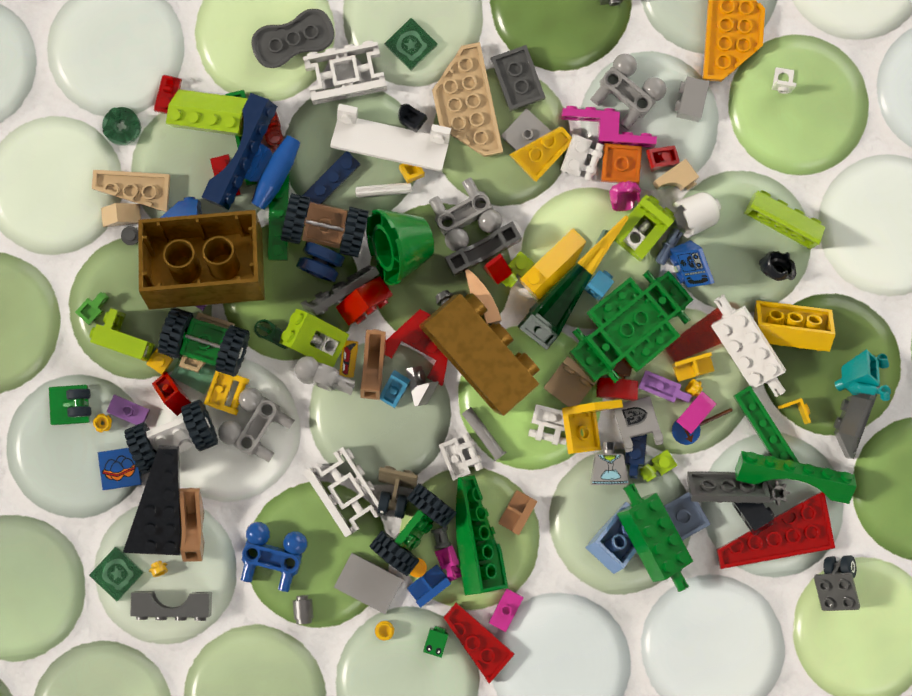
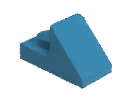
M394 370L380 394V400L395 408L411 380Z

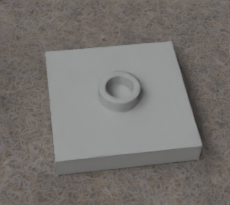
M526 108L501 135V138L516 151L551 132V130Z

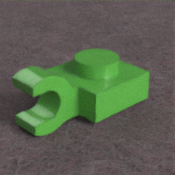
M100 292L93 301L87 298L75 313L88 325H92L103 312L100 306L109 297L105 293Z

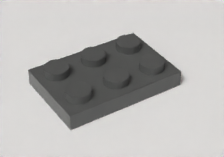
M527 45L491 57L493 68L510 112L546 98Z

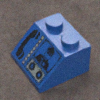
M690 240L670 249L672 254L670 260L673 266L677 267L678 273H676L680 284L683 283L687 287H695L715 283L702 247Z

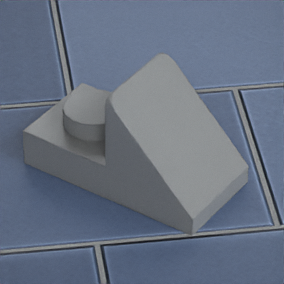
M422 366L406 369L407 376L411 380L409 384L414 406L428 404L439 382L426 383V376Z

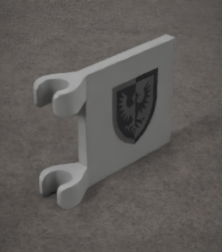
M650 396L636 401L623 402L622 408L613 409L625 452L633 451L632 437L653 433L655 444H663V435L659 428Z

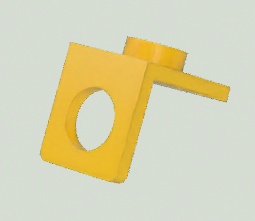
M802 398L778 406V409H782L797 403L804 424L811 423L809 418L810 409L807 404H804Z

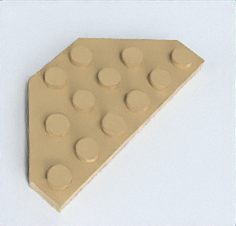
M480 42L463 45L432 89L439 126L451 128V136L483 157L503 154Z

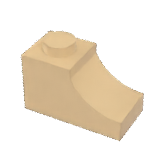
M684 159L656 179L653 185L657 190L664 186H675L680 191L685 188L690 190L697 184L695 181L699 176L687 159Z

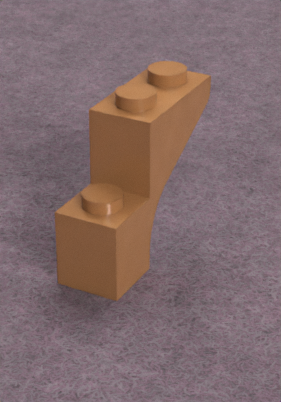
M378 329L366 330L360 389L361 398L380 400L386 351V332Z
M181 488L179 496L182 525L180 548L183 562L202 561L205 544L202 532L205 512L200 488Z

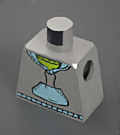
M603 442V454L594 455L590 485H629L624 455L615 454L614 442Z

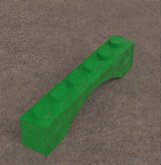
M741 451L735 467L736 481L758 484L774 479L798 480L818 488L831 501L846 504L850 503L857 487L854 474L849 472L835 471L830 468L816 467L811 464L797 463L792 460L778 459L754 452Z

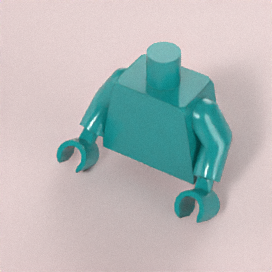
M866 349L842 366V378L834 382L835 387L838 391L847 389L852 395L880 394L881 400H890L891 389L889 386L883 385L877 388L880 386L879 368L889 367L887 356L882 353L875 357Z

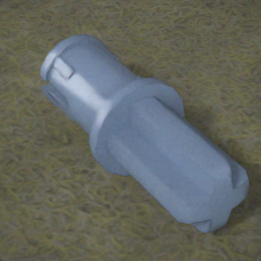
M676 228L671 229L669 236L665 242H662L663 246L655 258L657 263L661 265L666 264L671 255L670 249L677 245L683 235L682 232L679 233L680 230Z

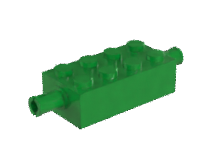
M634 483L627 485L623 490H625L631 504L618 512L617 515L653 582L663 581L671 577L678 592L685 590L689 585L681 571L692 563L693 559L657 493L641 498Z

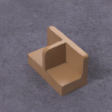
M516 490L499 520V524L519 535L538 501Z

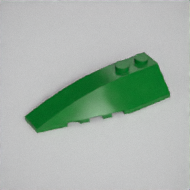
M475 475L458 477L456 495V539L465 596L508 588L502 549L500 544H497L494 534L496 533L494 527H490L487 519L489 513L487 508L485 509L482 505L483 497Z

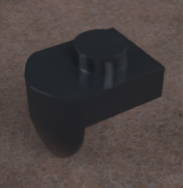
M410 104L400 105L398 111L400 123L417 133L428 119L426 114L413 108Z

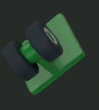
M88 385L49 387L51 425L90 422L89 416L92 413L89 406V398L91 394Z

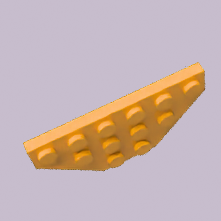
M708 0L702 80L723 81L763 46L765 8L761 3H758L756 0Z

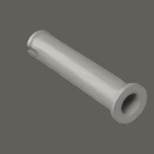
M472 407L462 413V416H464L493 455L494 461L507 453L502 450Z

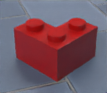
M378 277L355 289L336 306V309L348 326L355 322L358 325L367 319L366 314L369 316L377 310V307L379 309L385 307L389 303L388 299L393 294L382 278Z

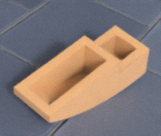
M469 269L465 270L470 294L473 293L488 310L484 313L485 322L488 325L501 322L499 310L485 285Z

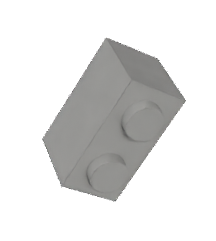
M688 76L684 82L681 81L679 93L682 94L681 99H677L675 111H678L676 117L696 122L700 121L710 81Z

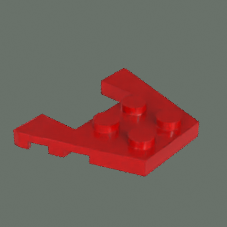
M419 309L386 340L385 355L392 359L401 342L436 360L427 378L433 382L438 381V384L443 386L448 359L419 327L431 315Z

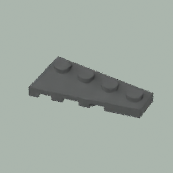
M368 265L348 276L347 282H338L332 285L331 291L323 293L321 291L315 295L316 299L309 303L305 300L301 302L304 310L315 315H321L331 305L342 302L344 300L343 297L351 294L355 289L374 280L379 275L376 267Z

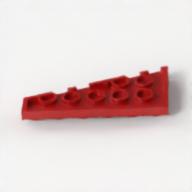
M821 491L774 517V524L759 534L753 536L751 531H748L716 549L720 569L834 549L835 544L825 494Z

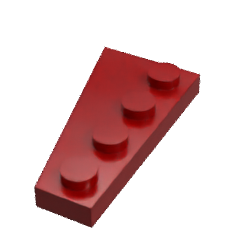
M456 602L443 618L490 684L515 653Z

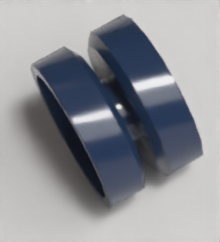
M306 241L303 252L312 259L300 257L296 267L311 276L335 283L338 272L329 267V265L342 267L345 257L321 245Z

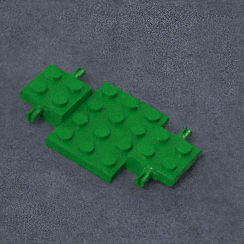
M649 270L645 272L643 276L650 284L644 291L641 290L631 277L628 278L587 312V315L597 325V330L587 336L581 332L579 327L572 332L579 342L569 354L593 383L605 375H608L616 383L621 377L613 369L623 358L637 373L680 337V334L669 323V320L678 316L684 325L691 319L684 313V310L693 299L669 271L658 278H655Z

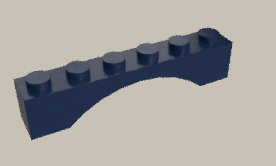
M250 93L242 110L244 129L238 150L229 164L219 174L209 180L202 195V198L227 210L230 209L278 107L269 99Z

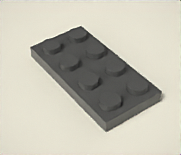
M687 472V482L692 502L770 503L767 481L758 484L736 481L735 472Z

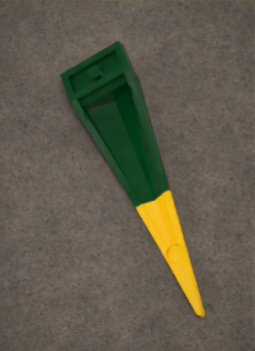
M627 215L529 309L530 312L519 323L518 328L546 350L560 335L593 273L627 222Z

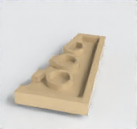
M93 170L92 189L167 212L171 175Z

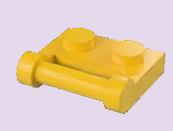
M215 371L204 404L237 416L239 411L237 410L239 395L245 389L246 384H249L250 379L239 375L233 377ZM235 380L239 383L232 403L228 407L225 406V403Z

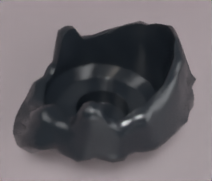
M771 251L759 261L761 271L771 279L782 281L785 279L794 280L796 277V266L794 261L790 259V253Z

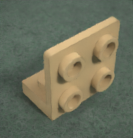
M567 356L544 386V389L570 407L579 405L597 381L593 383L580 366Z

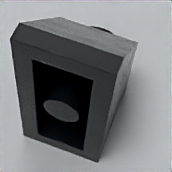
M732 502V506L753 536L774 524L773 517L775 515L770 507L766 508L763 503Z

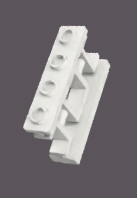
M365 41L362 43L363 45L355 46L350 44L344 46L343 49L330 48L323 53L310 52L307 56H304L303 60L306 71L315 70L318 85L309 87L313 105L386 91L387 86L384 72L374 74L371 58L380 57L378 42ZM366 53L368 63L357 65L355 55ZM329 60L331 71L320 73L318 63ZM353 62L356 78L337 81L334 66ZM370 71L372 81L361 83L359 73ZM333 78L335 89L324 91L322 80Z
M342 447L333 453L338 460L337 463L324 471L316 464L306 470L304 474L344 536L347 537L360 529L355 522L357 518L369 510L375 518L381 514H378L372 504L363 510L357 501L365 495L362 487L366 489L377 508L380 497L377 498L374 494L376 489L371 481L366 482L363 475L365 472L360 464L356 466L352 459L355 457L351 450ZM342 454L357 475L356 478H354L351 472L342 477L337 470V467L344 463L341 458ZM315 472H318L320 477L325 476L329 472L336 481L328 486L332 494H328ZM350 478L359 494L344 504L334 487ZM336 504H339L342 510L351 504L357 513L349 519L352 524L351 528Z

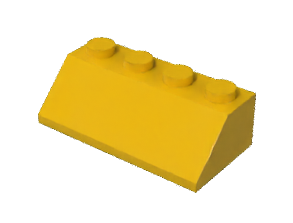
M756 300L754 321L769 344L830 352L836 335L832 310Z

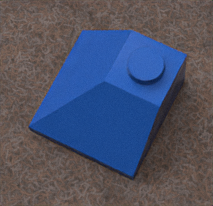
M185 197L184 201H178L160 218L202 214L201 202L195 199V197Z

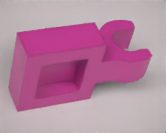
M453 545L435 551L441 569H446L449 581L462 577L461 569L456 566L459 564Z

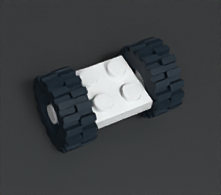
M201 400L182 406L181 413L183 417L150 430L147 424L143 422L124 431L129 452L132 455L133 461H135L136 467H138L142 474L151 471L159 445L179 446V452L194 446L198 451H203L218 445L214 425Z

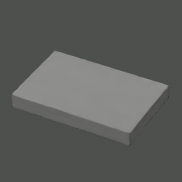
M351 553L334 588L386 614L403 579Z

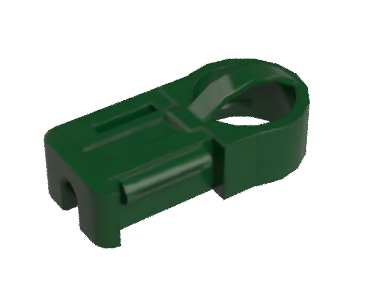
M262 319L257 321L254 326V332L258 337L266 339L283 349H288V347L279 343L284 330L278 328L269 320ZM266 322L270 324L271 330L260 325V323ZM257 328L269 333V335H260Z

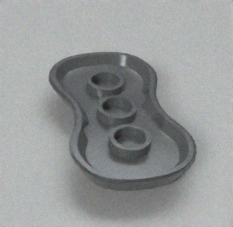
M307 9L286 24L266 25L259 28L252 37V50L262 66L277 68L299 53L318 52L329 47L334 39V28L330 18L324 11L320 9Z

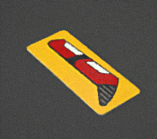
M346 341L342 349L339 375L350 378L354 377L359 342Z

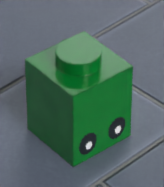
M439 626L430 627L423 649L424 653L442 658L449 633L445 632V628Z

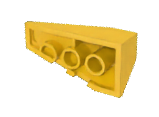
M574 229L570 230L520 278L519 282L539 301L575 265L586 240Z

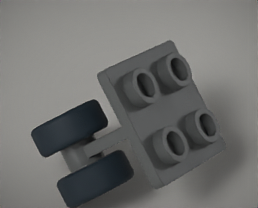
M852 555L843 556L840 562H836L835 556L826 557L823 564L824 574H816L814 576L821 609L823 611L859 610L860 603L853 579L857 572L854 557Z

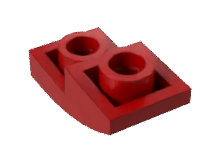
M599 378L597 381L596 397L636 401L638 400V381L619 379L614 383L611 378Z

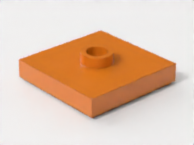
M604 143L601 182L620 183L631 181L639 185L642 146Z

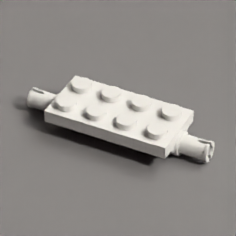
M724 294L721 297H717L714 303L723 315L721 319L712 323L711 327L748 384L754 389L767 383L775 397L783 394L786 390L777 376L785 373L786 369L745 306L740 309L732 308Z

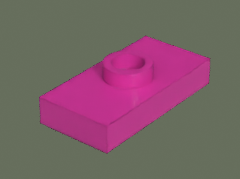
M506 588L489 620V624L506 632L524 597Z

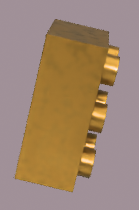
M256 210L138 220L139 293L149 310L265 300L262 228Z
M473 293L467 294L465 297L461 294L453 295L422 322L419 327L495 413L504 416L539 385L533 376L540 369L526 353L521 354L518 352L514 355L507 346L514 341L513 338L499 323H493L488 326L481 318L488 310Z

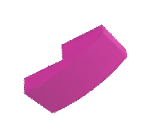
M701 391L676 421L691 434L717 403Z

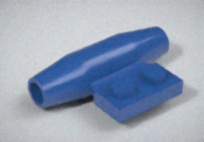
M287 135L274 153L267 146L260 143L259 149L244 179L250 182H258L251 201L253 205L265 210L281 189L294 164L301 142Z

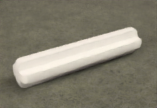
M411 183L356 187L355 192L358 198L411 193L412 187Z

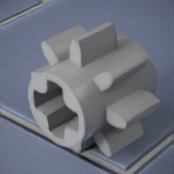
M775 481V486L768 484L770 502L775 500L776 505H780V500L787 502L785 497L790 492L785 490L786 484L779 486L778 481ZM775 489L780 490V497L774 496L776 494L774 492Z

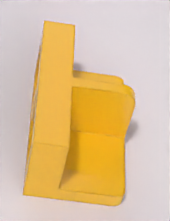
M712 352L673 363L672 367L677 382L715 371L710 357Z

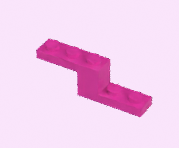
M566 106V108L562 109L561 120L599 122L598 143L632 145L654 148L656 146L657 137L652 136L650 133H641L640 136L633 135L632 132H622V134H619L620 112L615 111L613 108H605L602 111L596 110L595 107L577 109L576 106Z

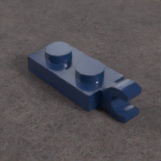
M647 434L632 437L633 451L626 452L625 465H630L629 476L631 479H637L638 467L645 465Z

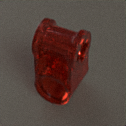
M277 111L264 135L269 147L274 150L284 140ZM273 136L280 137L278 142H270Z

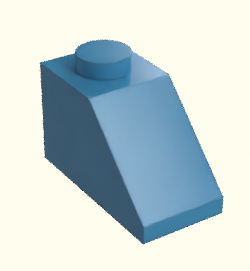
M599 270L584 290L597 301H600L614 283L612 280L613 276L605 270L603 272Z

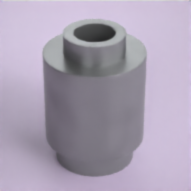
M308 595L296 596V600H293L296 624L312 623L313 605L312 599L308 598Z

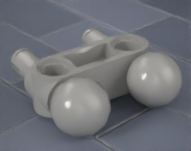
M620 54L615 58L613 67L600 80V88L590 100L599 106L609 93L613 94L630 109L620 122L624 128L629 130L639 117H644L656 103L655 101L661 100L665 96L666 85L663 80L652 77L644 82L642 89L627 78L633 75L637 69L635 58L629 54ZM610 76H615L618 79V83L611 85L607 79ZM645 100L647 107L644 109L639 108L637 102Z
M471 177L462 182L469 198L449 210H446L438 196L429 200L436 214L435 222L443 236H445L446 246L452 251H458L461 248L467 247L469 237L462 228L478 220L479 227L487 233L496 231L502 225L501 215L498 211L494 210L485 192L478 190ZM479 201L486 203L484 208H477L475 205ZM445 220L453 222L450 227H445L442 223Z
M309 356L300 358L295 364V373L302 383H314V385L328 391L337 389L349 395L352 394L355 380L339 375V370L326 364H319L316 359Z
M246 388L239 395V404L243 410L254 412L243 430L241 425L235 421L224 422L219 427L218 436L223 443L234 445L249 456L255 454L270 462L274 452L260 444L262 436L271 422L275 421L290 429L295 420L281 412L279 405L263 397L258 389ZM265 404L272 406L273 412L271 415L263 414L262 407ZM248 437L252 440L250 448L243 447V438Z

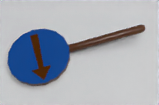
M729 408L703 420L691 434L675 421L672 426V435L680 444H693L700 436V426L732 412L733 409Z

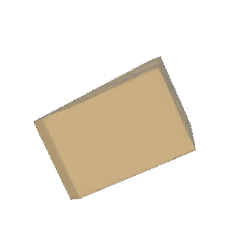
M114 203L101 208L103 227L138 224V220L141 219L140 204Z

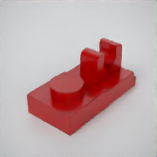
M168 75L162 76L154 106L155 112L167 114L169 103L178 89H180L182 79Z

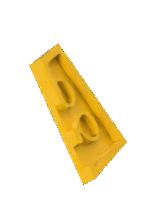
M558 127L509 155L533 181L537 182L566 151L572 137L563 127Z

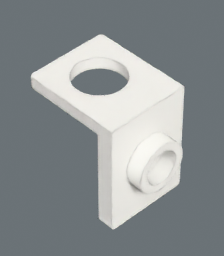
M776 67L772 90L782 94L791 93L796 87V83H793L794 70ZM779 74H787L789 77L788 82L778 80Z

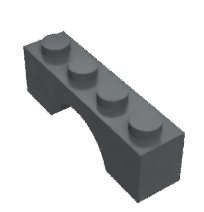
M512 221L479 242L461 248L446 256L445 261L455 277L521 242L522 237Z
M154 591L131 592L130 616H136V620H148V617H155V620H167V617H175L177 621L187 620V617H194L195 621H206V617L212 615V592H192L187 600L178 607H169L162 604Z

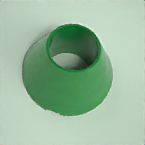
M382 209L372 210L373 214L368 216L366 227L370 255L375 256L378 264L375 267L382 280L388 285H397L433 256V234L429 224L423 217Z

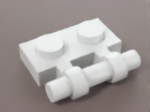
M573 134L560 170L578 177L581 170L586 171L584 179L591 181L593 174H596L599 158H602L604 145L597 143L595 150L591 149L592 140ZM587 154L592 155L589 166L584 165Z
M536 404L531 423L537 424L538 429H530L528 436L534 437L538 441H541V439L550 441L554 445H566V437L560 436L561 431H565L562 410ZM544 426L555 429L554 434L543 432Z
M469 433L462 435L465 443L460 445L457 438L439 444L452 480L471 474L468 466L472 464L476 471L483 469L480 462L482 461L481 456H478L474 447L475 441L471 439ZM466 448L471 457L467 461L462 453V450Z

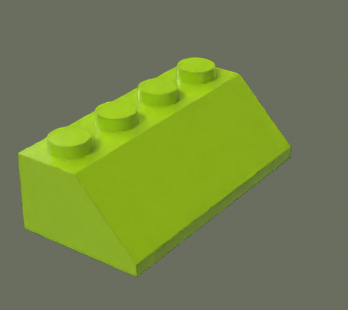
M178 89L169 103L166 124L176 128L242 136L244 129L242 110L248 98Z
M757 190L744 211L745 215L809 249L820 244L825 230V226L821 225L822 222L818 219H810L804 216L805 213L803 211L789 208L786 202L779 199L776 201L771 198L768 192L763 190Z

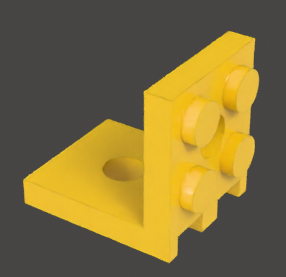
M622 400L593 402L562 408L568 454L601 450L596 412L622 408Z

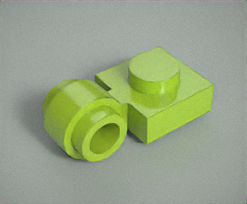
M520 251L508 265L513 274L501 283L506 287L512 288L518 281L516 276L523 277L535 263Z
M665 450L651 459L654 466H650L648 463L639 470L642 479L649 482L657 477L656 471L662 476L678 465L669 451Z

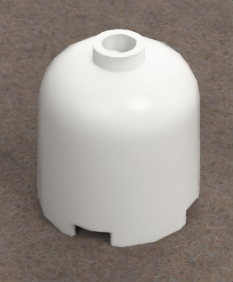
M705 192L697 193L672 204L675 207V211H673V216L676 218L675 223L678 229L683 228L685 231L683 235L686 238L714 226L720 218L721 205L719 201Z

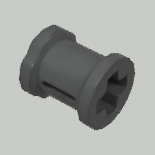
M447 526L446 528L441 527L431 530L436 543L435 549L451 546L447 536Z

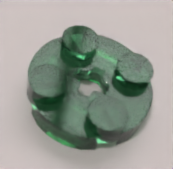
M126 107L111 108L102 122L103 134L115 145H128L132 141L137 140L141 133L142 126L138 116L134 111ZM124 122V125L127 126L126 129L118 131L117 125Z

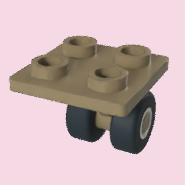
M391 466L380 467L379 482L394 485L392 498L390 492H381L377 510L378 514H381L380 511H383L384 513L382 514L386 515L388 510L395 511V517L403 519L408 496L399 495L398 500H396L399 486L414 489L417 486L418 475L409 470L397 471Z

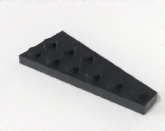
M159 445L123 553L181 555L179 446Z

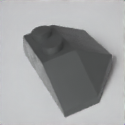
M877 394L850 395L842 401L840 407L842 412L840 417H837L835 420L834 428L836 429L834 434L845 458L854 459Z

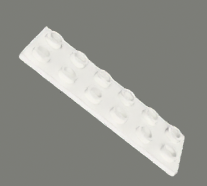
M339 104L337 123L330 144L331 148L439 172L442 171L449 145L451 128L432 124L431 134L416 133L405 128L357 118V107Z

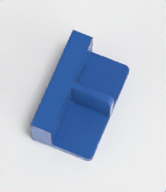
M435 565L408 586L407 589L421 608L448 587L451 581H449L441 568Z

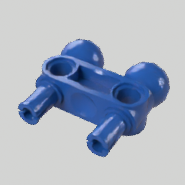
M262 522L251 523L246 529L247 541L242 551L241 560L244 563L241 581L251 583L255 567L261 566L280 571L282 575L278 590L289 592L293 576L298 574L302 553L307 548L308 542L306 537L298 531H293L285 536L283 540L284 549L267 545L265 543L270 538V531L267 525ZM250 548L257 550V557L249 555ZM286 559H294L295 566H288L286 564Z

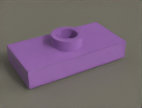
M114 394L106 412L138 425L146 421L150 409Z

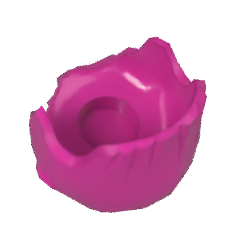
M631 181L620 182L611 187L609 196L614 211H628L634 207L636 200L638 203L640 202L641 189L637 183Z

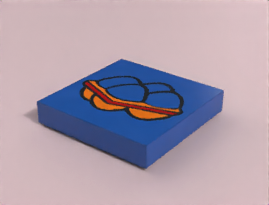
M129 448L97 452L102 490L142 485L141 473L132 459Z

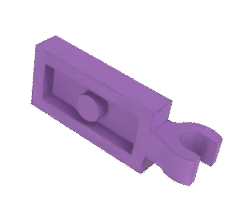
M645 370L638 387L673 403L676 398L688 403L692 395L680 391L681 384Z

